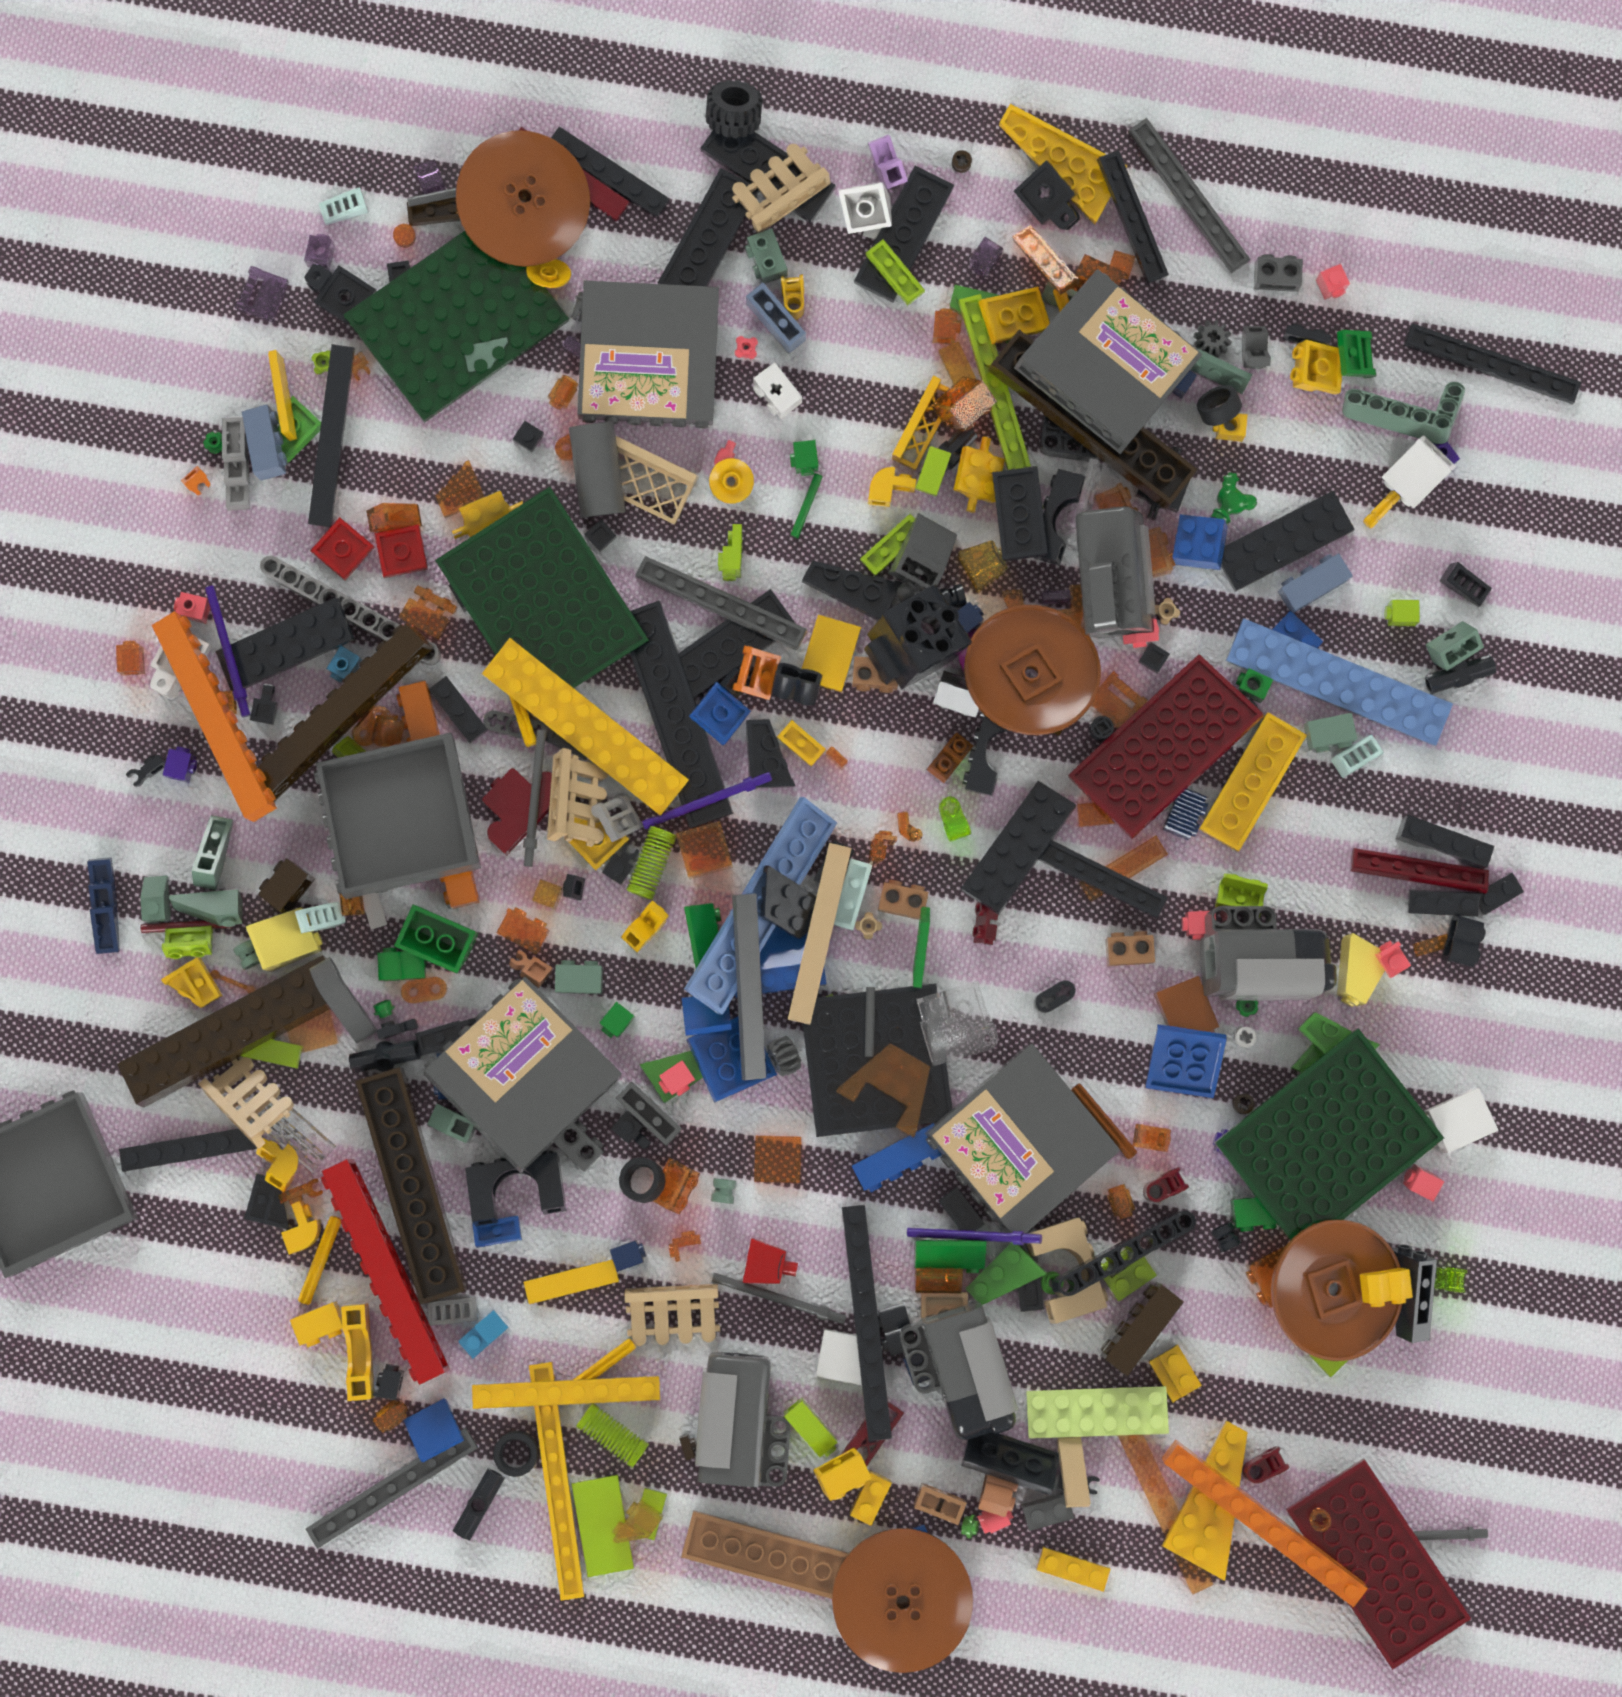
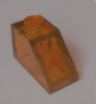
M381 503L366 510L370 532L378 533L418 524L422 526L418 504Z

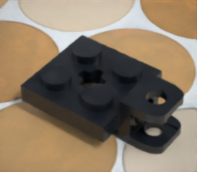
M1048 160L1014 190L1015 194L1042 225L1051 219L1058 228L1070 230L1080 220L1078 211L1069 202L1077 194ZM1042 187L1045 189L1050 188V196L1048 198L1040 197L1042 194L1040 189ZM1065 215H1068V221H1065Z
M313 264L304 276L308 287L319 294L314 303L348 326L350 325L343 314L377 292L375 288L339 265L332 274L323 266ZM347 292H350L349 296L351 299L349 301L342 302V297L340 296V294H346Z

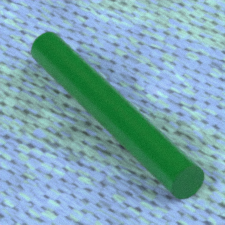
M815 473L790 534L793 538L798 539L823 478L819 474Z

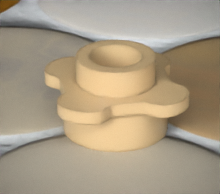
M1170 598L1164 599V602L1160 605H1155V613L1159 616L1160 622L1163 625H1167L1172 618H1177L1180 615V610L1176 608L1173 600Z
M867 912L861 921L855 923V929L860 930L864 934V938L869 940L872 939L876 931L882 929V923L876 921L871 912Z

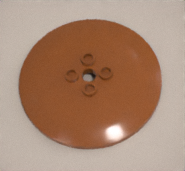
M522 130L509 131L485 140L468 156L457 180L456 208L465 232L485 254L509 265L522 267L537 266L559 258L579 239L589 216L590 193L580 164L563 145L540 133ZM520 191H527L530 194L531 199L529 202H522L519 199L518 194Z
M1014 606L988 618L971 638L973 643L968 646L964 661L966 685L970 696L980 711L997 725L1009 731L1025 735L1055 733L1077 722L1092 705L1101 679L1098 651L1091 637L1085 635V629L1068 615L1046 606ZM1034 669L1037 672V677H1027L1025 670Z
M1348 1220L1322 1221L1298 1233L1286 1245L1279 1256L1271 1283V1299L1274 1314L1287 1338L1305 1353L1329 1361L1352 1360L1369 1353L1379 1346L1393 1330L1400 1315L1402 1304H1392V1301L1384 1302L1385 1306L1371 1307L1369 1303H1364L1360 1274L1401 1268L1394 1251L1377 1232L1365 1225ZM1332 1283H1336L1338 1286V1291L1335 1295L1329 1293V1286Z
M889 1529L866 1538L846 1556L834 1581L832 1595L833 1613L842 1638L859 1658L885 1671L898 1673L916 1672L941 1662L960 1644L969 1627L972 1616L973 1591L964 1564L945 1542L929 1533L916 1529ZM907 1596L910 1599L909 1606L899 1608L896 1604L897 1598Z

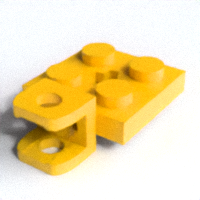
M574 817V823L588 825L587 820ZM601 822L595 823V828L600 829L604 833V839L600 845L586 846V841L574 838L568 841L595 871L629 840L625 836L611 842Z

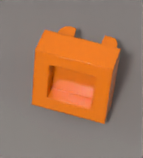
M198 466L180 480L196 495L202 494L198 490L200 483H204L208 488L211 485L206 477L207 475Z

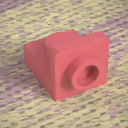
M1390 940L1379 947L1380 952L1375 954L1389 978L1394 977L1411 966L1399 947L1401 946L1399 941L1392 943Z

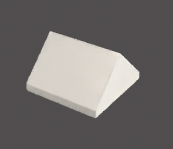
M883 182L839 190L848 234L892 226L890 195Z

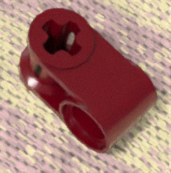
M1176 1167L1148 1182L1143 1188L1144 1198L1149 1202H1160L1188 1189L1189 1185L1185 1184L1179 1173L1181 1169ZM1153 1185H1156L1160 1190L1157 1198H1153L1150 1195V1188Z
M1272 1447L1261 1455L1247 1461L1242 1468L1245 1479L1259 1484L1288 1470L1290 1466L1285 1464L1279 1452L1281 1450L1280 1447ZM1253 1466H1258L1260 1470L1256 1478L1250 1476V1470Z

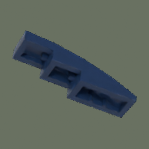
M112 857L89 859L87 861L90 879L88 887L96 954L119 952L118 911Z

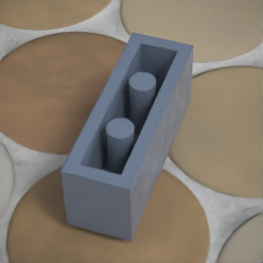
M761 283L746 295L747 306L788 354L806 341V332L764 283Z
M267 404L242 411L253 473L260 481L286 474L285 465L288 463L286 455L282 452L281 448L284 442L282 434L277 428V424H280L277 412L273 411Z
M1339 553L1333 557L1331 554L1319 560L1320 565L1315 568L1310 565L1300 572V577L1295 580L1293 577H1290L1281 583L1282 587L1278 593L1289 611L1292 613L1299 611L1353 577Z

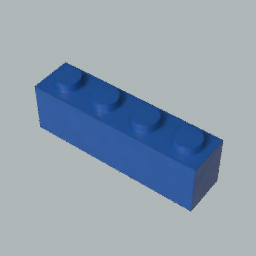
M934 1123L852 1165L863 1190L869 1189L871 1193L882 1187V1181L889 1178L892 1182L903 1176L901 1171L907 1168L913 1171L923 1165L922 1160L928 1157L931 1160L940 1157L942 1154L938 1149L933 1150L925 1140L928 1137L924 1133Z

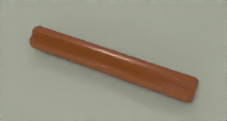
M1080 1083L1075 1085L1071 1091L1114 1141L1127 1159L1134 1157L1137 1154V1150L1086 1089Z

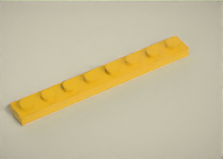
M659 1376L472 1385L473 1409L660 1400Z

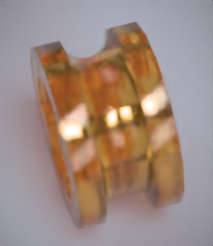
M1321 1508L1311 1512L1309 1521L1312 1528L1319 1532L1328 1530L1331 1525L1329 1513ZM1321 1514L1323 1518L1327 1517V1521H1323L1324 1525L1319 1526L1318 1522L1314 1523V1518L1317 1519L1316 1515Z

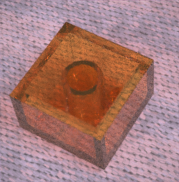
M963 376L939 397L931 407L945 426L965 431L971 429L976 424L978 418L989 413L997 400L983 380Z
M720 821L676 833L689 880L733 868Z

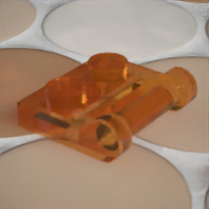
M1113 671L1099 687L1091 706L1101 715L1110 718L1114 726L1119 728L1148 699L1144 696H1139ZM1111 684L1135 703L1132 709L1108 689Z

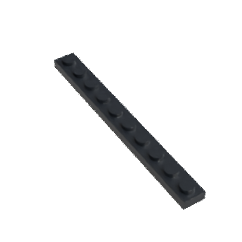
M865 1205L842 1207L868 1442L892 1439Z

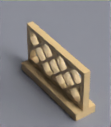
M616 436L618 453L624 455L627 463L620 466V470L628 467L632 477L631 480L623 482L622 486L633 482L637 491V495L631 497L624 495V500L675 525L699 476ZM628 457L635 461L630 463ZM641 463L645 466L647 474L635 478L631 466ZM649 468H652L656 471L650 473ZM657 473L664 474L667 484L655 488L651 476ZM648 477L652 489L640 493L636 481ZM668 477L676 481L670 482ZM677 483L687 485L688 487L684 495L675 498L671 485ZM669 487L672 499L660 503L656 491ZM654 492L657 504L650 507L645 506L641 496ZM639 497L640 503L633 499ZM681 499L680 504L678 506L677 500ZM674 502L676 512L673 518L664 515L663 505ZM659 507L660 512L654 510V508Z

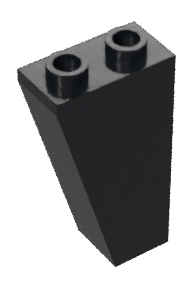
M1398 1245V1248H1392L1398 1259L1400 1267L1410 1270L1413 1297L1406 1299V1303L1402 1304L1400 1315L1395 1324L1396 1336L1411 1343L1429 1341L1437 1259L1427 1256L1428 1253L1424 1251L1413 1250L1412 1246Z

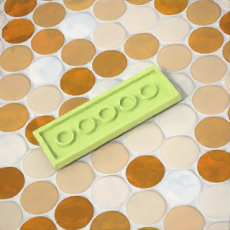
M1166 1386L1026 1391L1028 1438L1169 1434Z

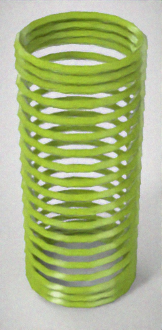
M650 826L649 834L646 835V842H644L645 846H642L644 850H641L640 857L638 858L639 861L636 862L638 865H635L637 869H633L636 873H632V880L629 881L631 884H628L626 890L653 900L656 893L637 884L657 890V888L638 880L654 886L659 885L639 876L659 883V880L642 873L661 879V876L643 869L663 875V873L644 865L664 871V869L645 861L662 867L666 866L646 857L665 864L667 861L647 853L666 860L669 858L648 849L670 856V854L649 845L672 852L670 849L652 842L669 848H673V846L653 838L674 845L677 836L663 829Z
M592 1403L576 1425V1428L578 1427V1429L582 1430L585 1427L583 1433L588 1430L587 1435L591 1433L590 1438L594 1436L593 1440L597 1439V1443L602 1439L600 1445L605 1442L604 1448L607 1445V1450L612 1447L610 1453L615 1450L613 1454L616 1455L620 1450L617 1458L623 1453L620 1460H623L626 1456L624 1463L629 1459L627 1465L633 1468L649 1443L643 1439L640 1440V1436L637 1437V1434L632 1437L633 1432L629 1434L630 1429L626 1431L627 1426L623 1428V1424L620 1425L617 1419L612 1422L613 1417L609 1419L610 1414L606 1416L607 1412L603 1413V1409L600 1410L598 1405L596 1406V1404Z

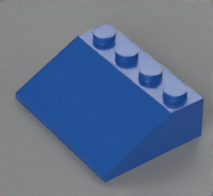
M775 926L760 952L762 994L795 990L808 933L797 939ZM824 968L819 986L827 984Z

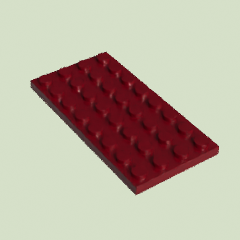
M1198 654L1068 775V778L1133 839L1264 717V714Z
M1364 1458L1286 1508L1305 1538L1365 1583L1368 1588L1354 1608L1351 1605L1350 1607L1392 1670L1471 1620V1617Z

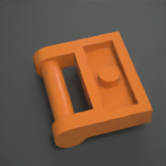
M744 646V657L737 683H734L732 690L770 700L775 672L780 663L781 656ZM753 656H756L754 669L748 687L745 686L747 676L749 673Z

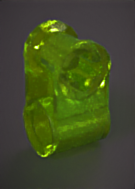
M951 796L944 798L939 804V812L949 841L952 842L971 835L970 826L959 801ZM946 802H949L950 805H955V808L952 810L953 813H950L949 810H944Z
M1436 1267L1438 1278L1434 1288L1466 1293L1464 1278L1468 1270Z

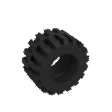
M726 80L725 82H718L717 85H713L711 90L708 91L705 118L709 128L715 130L717 134H723L725 137L732 136L733 138H738V136L746 137L747 134H753L755 130H758L761 123L763 97H761L760 91L756 90V87L753 85L750 86L749 83L740 82L739 80Z

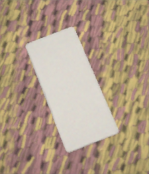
M371 893L361 896L370 928L375 929L387 925L379 894Z

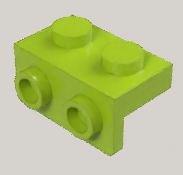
M1224 873L1218 886L1215 907L1263 906L1268 884L1256 879L1251 880L1239 877L1236 874Z
M211 926L165 929V943L162 944V950L166 958L179 959L183 956L203 957L211 955L213 929Z

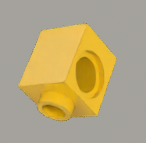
M1238 414L1229 421L1234 425L1235 430L1233 431L1225 429L1224 424L1213 426L1212 431L1216 432V439L1242 442L1246 437L1248 414Z

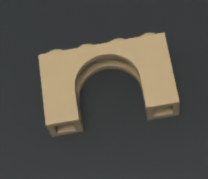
M1080 1217L1026 1233L1042 1235L1041 1244L1027 1243L1026 1246L1030 1256H1037L1056 1249H1064L1070 1252L1079 1264L1094 1257L1093 1247L1086 1239V1225L1084 1221H1081ZM1083 1269L1081 1272V1277L1084 1281H1087L1089 1277L1086 1269ZM1100 1281L1075 1295L1067 1297L1058 1296L1043 1302L1050 1324H1057L1107 1308L1108 1296L1106 1290L1101 1287Z

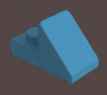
M493 1310L458 1342L474 1359L509 1327Z

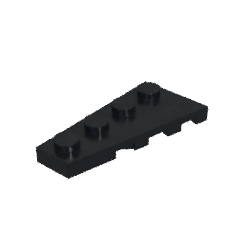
M817 561L811 562L802 579V583L879 621L883 613L889 610L897 595V589L903 582L896 580L894 582L879 576L873 577L861 574L862 572L848 571L838 566Z

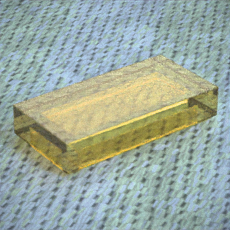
M959 341L938 350V354L956 392L977 383V379Z

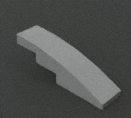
M243 417L222 418V459L224 461L227 511L250 509L248 443Z

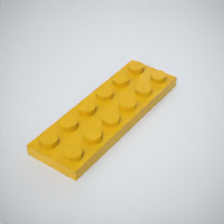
M1267 712L1203 820L1199 830L1239 852L1307 735Z

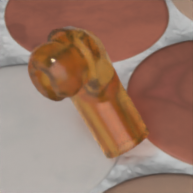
M908 812L897 813L900 835L911 842L921 840L923 833L920 829H916L909 824Z

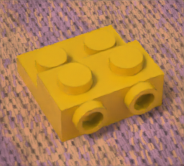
M1309 340L1298 343L1292 351V358L1295 359V367L1290 373L1293 387L1310 392L1319 390L1335 395L1341 393L1342 375L1339 348Z

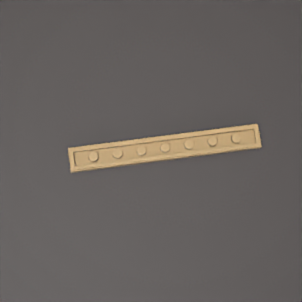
M829 843L788 1020L811 1024L852 848Z

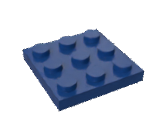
M739 1016L731 1019L732 1030L697 1034L686 1039L714 1103L777 1075L765 1048L766 1078L742 1080Z
M1157 1024L1145 1087L1148 1089L1214 1098L1227 1041L1226 1034Z

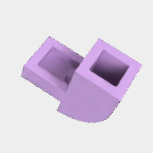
M886 135L868 142L874 161L872 162L880 182H883L886 189L907 182L902 161L896 156L891 137Z

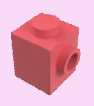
M1341 264L1320 272L1316 279L1324 300L1342 296L1346 293V289L1350 284Z
M181 592L180 597H177L175 600L174 610L181 616L185 615L188 620L206 624L210 605L208 598Z
M1209 911L1185 913V917H1182V931H1186V936H1192V940H1201L1204 937L1205 916Z
M682 1060L659 1075L661 1081L658 1083L665 1094L670 1092L671 1095L677 1093L680 1096L690 1089L688 1085L694 1082L695 1078Z
M1413 1164L1405 1173L1403 1184L1411 1191L1434 1201L1444 1181L1434 1173Z

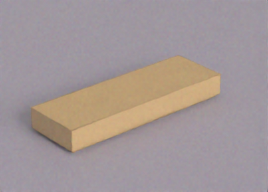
M1081 1437L1058 1438L1057 1447L1066 1508L1089 1507L1091 1502Z

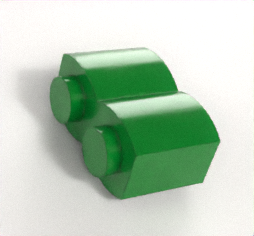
M383 948L382 953H377L379 981L426 979V960L406 951L397 952V948Z

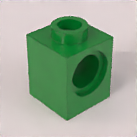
M1248 668L1245 673L1241 672L1235 684L1238 685L1237 689L1244 696L1261 703L1265 699L1273 679ZM1250 679L1255 680L1258 684L1257 690H1251L1247 685V681Z
M616 1001L599 1022L603 1026L601 1031L610 1038L614 1035L619 1038L635 1016Z

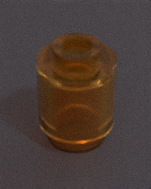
M567 375L558 378L547 396L550 400L549 404L558 410L561 408L566 409L577 392L578 383Z
M1125 1184L1107 1189L1109 1193L1107 1198L1114 1217L1119 1216V1219H1124L1132 1216V1211L1136 1210L1129 1188L1126 1189Z
M391 1400L376 1412V1416L372 1420L382 1433H385L387 1430L391 1431L408 1417L406 1414L408 1408L401 1400Z

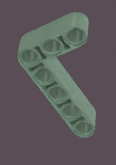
M1459 382L1448 383L1445 386L1436 411L1363 390L1350 389L1345 393L1342 413L1345 417L1418 439L1424 435L1432 443L1444 444L1450 438L1461 409L1465 387Z

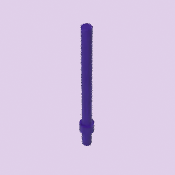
M214 586L205 587V591L233 685V697L238 703L241 717H248L251 714L246 700L248 698L247 692L241 683Z
M767 772L754 778L752 776L745 778L739 784L666 811L661 816L656 815L643 820V826L645 829H648L650 826H656L743 791L750 792L755 790L756 786L772 781L771 774Z
M907 1228V1237L1012 1242L1013 1245L1042 1243L1041 1234H1025L1024 1231L1004 1233Z

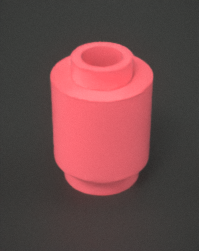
M982 1511V1515L977 1516L985 1534L988 1532L992 1534L1011 1525L1010 1520L1014 1518L1011 1511H1008L1005 1517Z

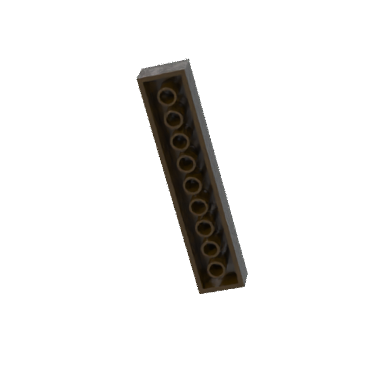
M1019 329L992 362L988 371L1166 510L1198 469L1145 427L1138 432L1123 452L1119 454L1014 368L1020 357L1034 342L1033 339Z
M406 623L396 627L392 632L393 636L388 641H382L375 650L377 652L373 656L363 659L359 664L360 668L355 673H349L342 682L344 684L339 689L335 688L330 691L326 696L327 700L322 705L318 704L309 713L311 716L305 722L302 720L297 723L293 728L294 732L289 737L285 736L277 743L278 748L273 753L269 752L260 760L261 764L257 768L261 769L266 777L264 782L267 788L271 789L276 800L434 648L415 627Z
M322 955L117 1063L136 1105L144 1108L241 1057V1055L270 1039H275L330 1010L331 1008L318 991L309 970L327 958Z
M399 1067L356 1080L355 1082L420 1305L468 1290L404 1068Z

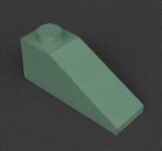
M210 815L191 870L194 886L213 890L217 889L223 871L233 819Z
M238 889L169 895V900L176 911L218 926L233 927L236 924H242L243 899Z

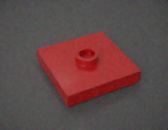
M339 517L310 551L346 581L375 547Z
M419 524L374 533L383 578L428 570Z

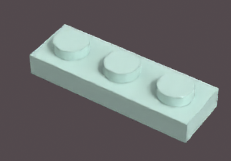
M850 859L834 926L853 931L872 869L871 864Z

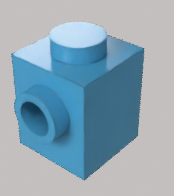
M340 646L326 669L331 673L330 677L342 683L349 673H355L359 669L362 659L343 646Z

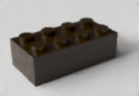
M1156 1282L1154 1285H1148L1143 1292L1145 1296L1140 1303L1136 1302L1128 1312L1131 1314L1126 1322L1122 1320L1115 1329L1117 1334L1112 1340L1108 1339L1100 1349L1102 1351L1100 1356L1126 1376L1134 1369L1184 1303L1183 1300L1160 1283Z

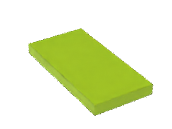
M618 1474L572 1483L587 1576L593 1577L634 1569Z

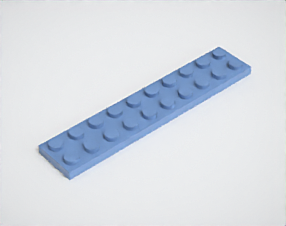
M1244 618L1225 660L1246 670L1250 668L1273 679V681L1433 746L1437 745L1453 706V703Z
M800 797L742 892V894H757L760 952L775 928L774 924L760 916L761 904L763 903L762 887H765L766 873H763L764 866H771L798 885H801L837 825L835 820L805 797ZM733 909L684 990L720 1015H723L737 992Z

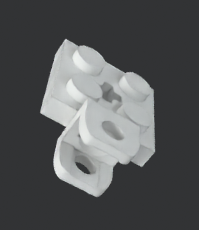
M198 638L201 644L199 649L207 657L212 645ZM160 646L150 665L153 669H156L150 687L157 691L158 694L173 700L178 696L182 688L162 646Z

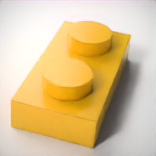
M793 720L777 736V739L810 767L826 751L820 743Z

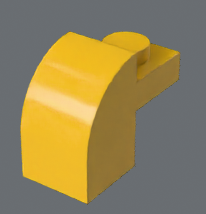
M887 467L880 470L871 481L868 504L890 507L892 490L914 493L917 479H913L908 474L894 476L895 467Z
M652 900L641 915L628 926L621 938L638 953L665 925L669 915Z
M263 1138L266 1143L261 1148H257L256 1154L272 1164L266 1173L265 1181L285 1192L295 1177L298 1167V1155L289 1143L282 1150L276 1142Z
M304 1201L291 1204L298 1227L281 1232L288 1254L311 1247L318 1240L321 1233L320 1219L310 1220L312 1211L309 1204H305Z

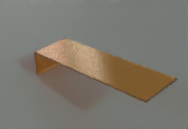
M1447 934L1412 944L1416 957L1444 949Z

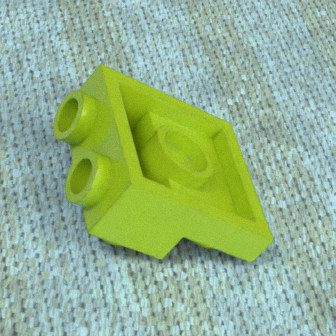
M733 524L732 531H728V546H723V553H718V571H722L724 581H736V578H741L742 524Z

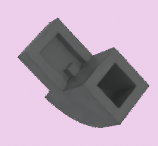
M1243 326L1242 362L1244 368L1262 369L1270 366L1271 357L1267 351L1269 333L1265 326Z

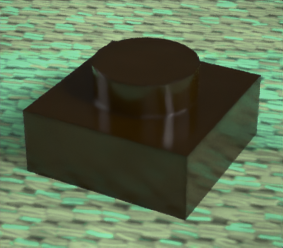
M689 1433L681 1435L679 1440L686 1461L695 1458V1438H690Z

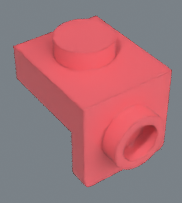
M1152 618L1153 632L1123 635L1124 644H1133V648L1147 647V642L1159 641L1157 619Z

